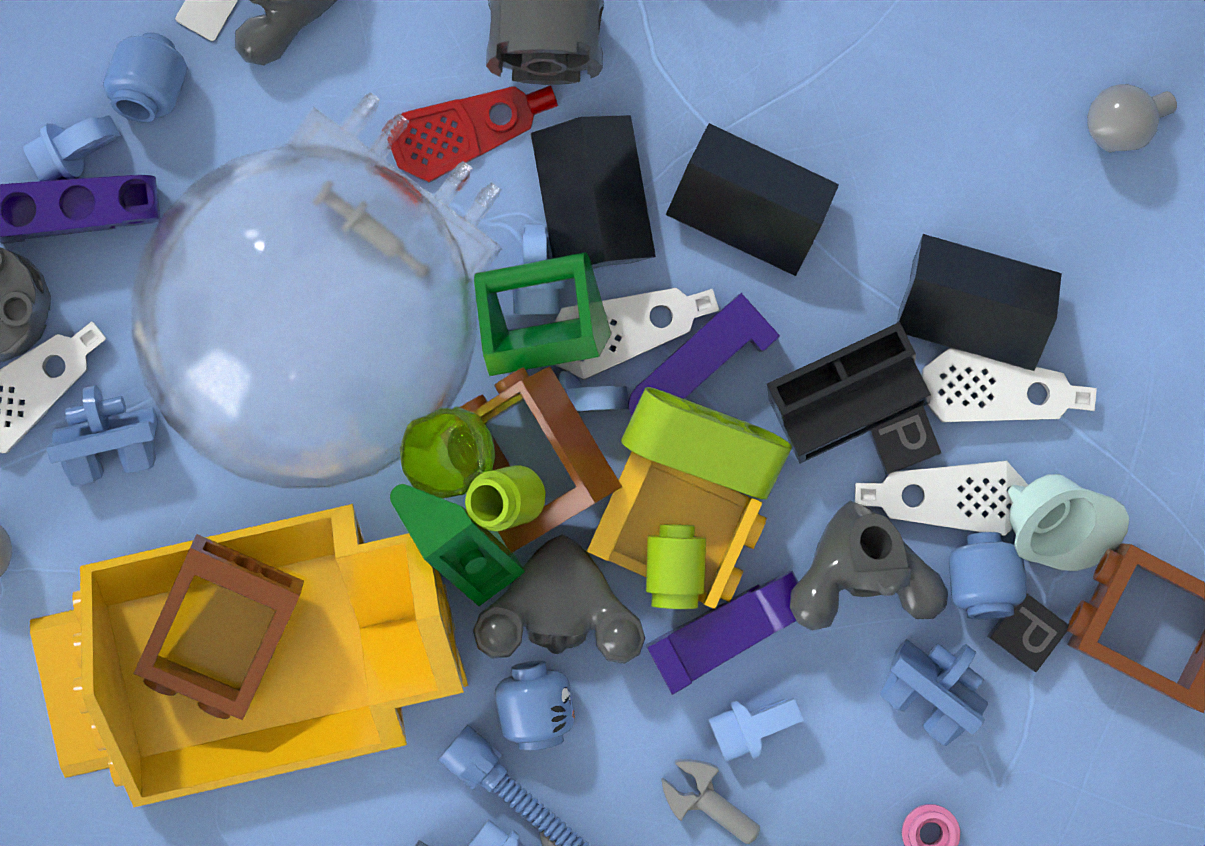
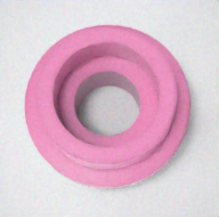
M936 804L921 805L913 809L906 816L901 830L904 846H958L960 841L959 824L954 815L946 808ZM927 823H936L940 827V836L932 843L923 842L920 838V830Z

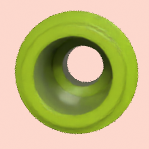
M513 465L488 471L477 476L470 484L465 497L466 510L470 518L480 527L489 531L505 530L529 523L539 516L545 504V488L540 477L532 469L522 465Z
M660 524L659 535L648 536L646 592L652 593L651 607L666 609L698 608V595L704 594L706 538L694 536V525Z

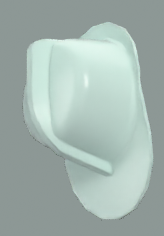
M1048 474L1036 479L1026 487L1012 485L1008 490L1009 496L1013 501L1009 520L1016 534L1014 547L1018 556L1027 561L1037 562L1066 571L1090 568L1099 563L1103 554L1108 549L1115 551L1128 532L1129 516L1123 504L1112 497L1084 489L1063 475Z

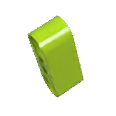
M651 387L644 389L621 439V443L626 448L646 459L763 500L768 499L792 449V445L788 441L764 428Z

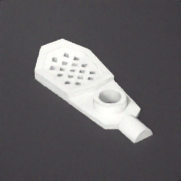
M672 288L604 300L602 303L612 333L601 355L596 358L585 359L583 362L579 360L556 364L555 366L565 371H570L573 375L585 380L687 334L691 330L694 318L720 311L714 291L710 289L686 296L679 289ZM578 305L562 308L555 322L579 318ZM662 306L670 311L672 320L667 327L658 328L651 323L650 312L655 307ZM611 320L617 322L615 326L610 324ZM617 335L622 337L620 342L615 340ZM611 345L616 347L615 352L609 350Z
M91 321L71 338L57 334L0 369V386H3V392L0 391V398H2L0 403V453L8 454L87 371L86 355L106 340L105 335L94 322ZM60 356L65 362V371L61 376L52 378L47 374L46 363L51 357ZM11 387H15L14 393H10ZM9 399H13V404H9ZM21 400H25L24 405H20ZM8 410H12V416H8ZM20 411H24L23 417H19ZM7 421L11 422L10 427H6Z
M951 347L922 369L921 376L931 393L930 404H927V406L941 422L1060 419L1068 408L1095 411L1097 388L1072 386L1069 384L1064 373L1039 367H1036L1035 371H1031ZM951 366L955 369L953 372L949 369ZM969 368L971 372L968 374L965 369ZM984 369L987 371L985 375L981 372ZM942 373L946 376L943 380L939 376ZM958 375L962 377L960 381L956 378ZM975 376H976L977 379H978V381H977L976 383L973 381V378H974ZM992 378L995 382L991 384L988 380ZM951 382L954 386L949 388L947 384ZM1033 383L1041 384L1047 392L1045 401L1040 405L1031 403L1027 397L1028 388ZM968 384L970 388L966 390L963 386ZM982 385L986 388L983 392L980 389ZM942 390L944 394L940 395L938 391ZM958 391L961 395L957 397L954 393ZM973 393L977 395V397L974 399L971 396V394ZM991 394L993 399L989 400L987 396ZM948 398L952 401L949 405L946 402ZM964 400L968 402L966 406L962 403ZM981 401L984 404L982 408L978 405Z
M1008 461L897 471L890 473L883 483H855V503L864 506L882 507L891 519L976 532H998L1006 536L1012 530L1009 520L1010 509L1006 506L1008 504L1012 506L1013 504L1007 489L1012 485L1026 487L1028 484ZM968 478L972 480L970 484L966 482ZM985 478L989 481L986 485L982 482ZM1001 479L1005 481L1003 485L999 483ZM911 484L919 486L923 492V500L916 507H909L902 500L904 488ZM962 486L964 490L960 492L957 488ZM976 486L981 489L979 492L974 490ZM993 486L997 489L994 493L990 490ZM968 494L972 497L969 501L965 498ZM985 494L988 497L986 501L982 499ZM1001 495L1005 498L1002 502L998 499ZM960 502L964 505L961 509L957 506ZM976 502L980 505L977 509L973 506ZM992 503L996 505L994 509L990 507ZM968 510L972 513L969 517L965 514ZM984 511L988 513V515L985 518L982 515ZM1002 511L1004 515L1000 518L998 514Z

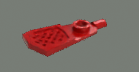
M551 85L529 94H525L517 87L512 86L468 98L455 99L403 112L388 139V143L400 170L430 183L530 130L534 115L557 107L558 103ZM501 104L508 106L512 111L510 121L504 125L493 123L490 119L491 110ZM442 117L447 118L446 123L441 122ZM453 121L458 123L456 128L451 126ZM427 123L432 124L430 129L426 128ZM438 127L442 129L441 134L436 132ZM412 128L417 130L415 135L411 133ZM448 132L453 134L451 138L447 137ZM423 133L427 134L426 139L421 138ZM458 137L463 138L462 143L457 141ZM433 138L438 139L436 144L432 143ZM407 139L412 140L410 145L406 143ZM444 142L448 144L446 149L442 147ZM418 143L423 145L421 150L416 148ZM454 147L458 148L457 153L452 152ZM428 148L433 150L432 154L427 153ZM439 153L444 154L442 159L437 157ZM413 154L418 155L416 160L412 158ZM424 158L428 160L427 165L422 163Z

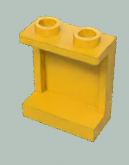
M631 451L619 478L622 488L612 493L587 552L646 577L648 536L659 535L660 524L694 525V536L706 538L704 594L698 595V601L713 609L716 608L719 599L730 602L743 574V570L734 567L743 546L754 549L767 520V517L758 514L763 502L730 488L651 461Z

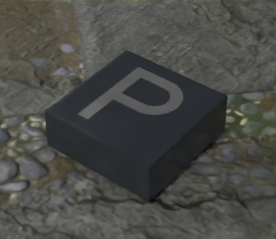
M923 406L869 431L886 475L941 454Z
M1026 594L1023 603L1014 607V615L1000 618L987 637L1029 669L1037 672L1066 634L1069 624L1029 594Z

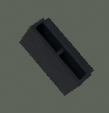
M631 115L578 117L532 132L531 139L552 258L586 252L590 258L592 268L595 269L609 265L631 264L656 257Z
M709 123L686 167L665 215L796 276L823 224L839 184Z
M923 234L913 259L910 280L899 308L897 323H901L908 336L1035 371L1057 320L1062 273Z
M900 322L767 383L769 402L789 443L792 445L799 464L857 438L871 429L918 407L930 404L931 393L915 364L916 353Z

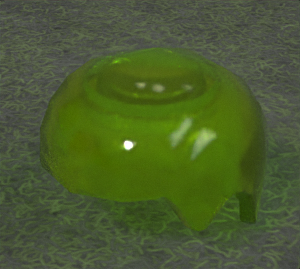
M457 406L454 408H438L426 416L413 419L406 427L399 447L402 471L412 487L442 499L465 495L470 484L477 476L493 470L496 456L492 434L480 416Z

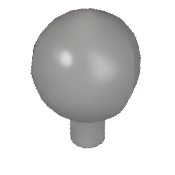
M1130 84L1111 86L1103 90L1090 105L1087 115L1090 135L1097 145L1110 153L1138 150L1145 147L1155 136L1159 118L1176 111L1177 102L1174 95L1168 91L1151 97L1142 88Z

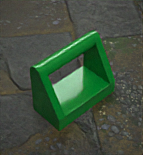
M586 252L478 272L474 275L482 352L489 376L515 372L523 367L525 370L596 358L601 355L611 336V331L591 261ZM575 279L579 318L508 331L497 296L498 292Z
M399 484L392 489L390 501L424 560L479 607L525 572L517 557L491 532L476 524L462 506L406 484Z

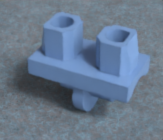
M92 385L83 388L84 405L65 409V416L69 426L53 429V441L46 446L50 463L61 462L62 468L72 486L91 483L102 478L104 470L99 453L113 449L118 450L124 473L139 472L154 467L156 459L154 436L158 426V418L154 406L126 412L123 396L103 400L98 386Z
M905 639L895 651L890 672L880 692V696L885 701L903 712L919 694L935 705L933 710L924 719L923 728L943 746H947L965 730L974 735L984 724L985 719L982 715L988 706V702L975 693L984 679L969 668L976 651L967 644L963 645L953 655L937 643L927 655L909 640Z

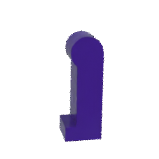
M125 175L0 184V243L2 244L23 242L25 239L116 229L115 227L144 225L161 220L156 177L151 175Z
M742 293L738 294L635 387L630 394L628 402L629 414L632 417L646 387L655 388L685 399L748 341L759 352H763L780 335Z
M793 570L761 586L758 584L732 598L730 602L726 601L715 609L705 612L646 644L672 695L724 662L797 621L790 610L791 591L798 583Z

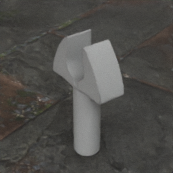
M675 760V764L694 776L696 787L700 791L699 794L694 792L681 793L670 782L661 778L667 802L674 815L680 821H682L688 810H702L745 844L752 843L759 835L760 826L714 791L712 778L719 772L717 766L699 760Z

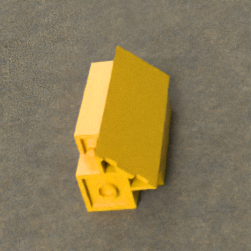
M353 504L205 537L304 580L300 597L243 720L230 716L228 719L214 717L198 707V701L180 693H176L174 696L158 693L144 684V678L133 674L194 540L80 566V590L74 591L72 594L74 610L30 619V635L58 761L64 777L68 778L109 768L114 785L116 787L124 786L133 807L406 746L403 706L464 693L463 687L468 686L464 664L456 644L454 632L456 629L446 585L443 584L441 573L424 560L409 533L365 543ZM194 575L158 655L239 690L275 610Z

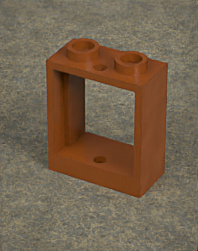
M550 366L531 376L528 375L523 367L503 378L494 385L499 395L487 401L482 394L453 411L458 421L439 433L470 485L482 473L510 466L486 424L525 400L576 487L545 505L542 512L533 521L498 531L506 547L512 553L622 488V485Z
M196 534L133 674L144 678V684L158 693L168 696L180 693L198 701V707L214 717L228 719L230 716L243 720L300 597L304 580ZM194 575L275 610L239 690L158 655Z
M1121 543L1115 551L1108 549L1095 569L1093 579L1098 581L1099 584L1089 603L1082 600L1069 620L1067 631L1073 635L1067 645L1193 710L1204 713L1205 629L1177 683L1098 643V640L1136 566L1205 601V582L1132 544Z

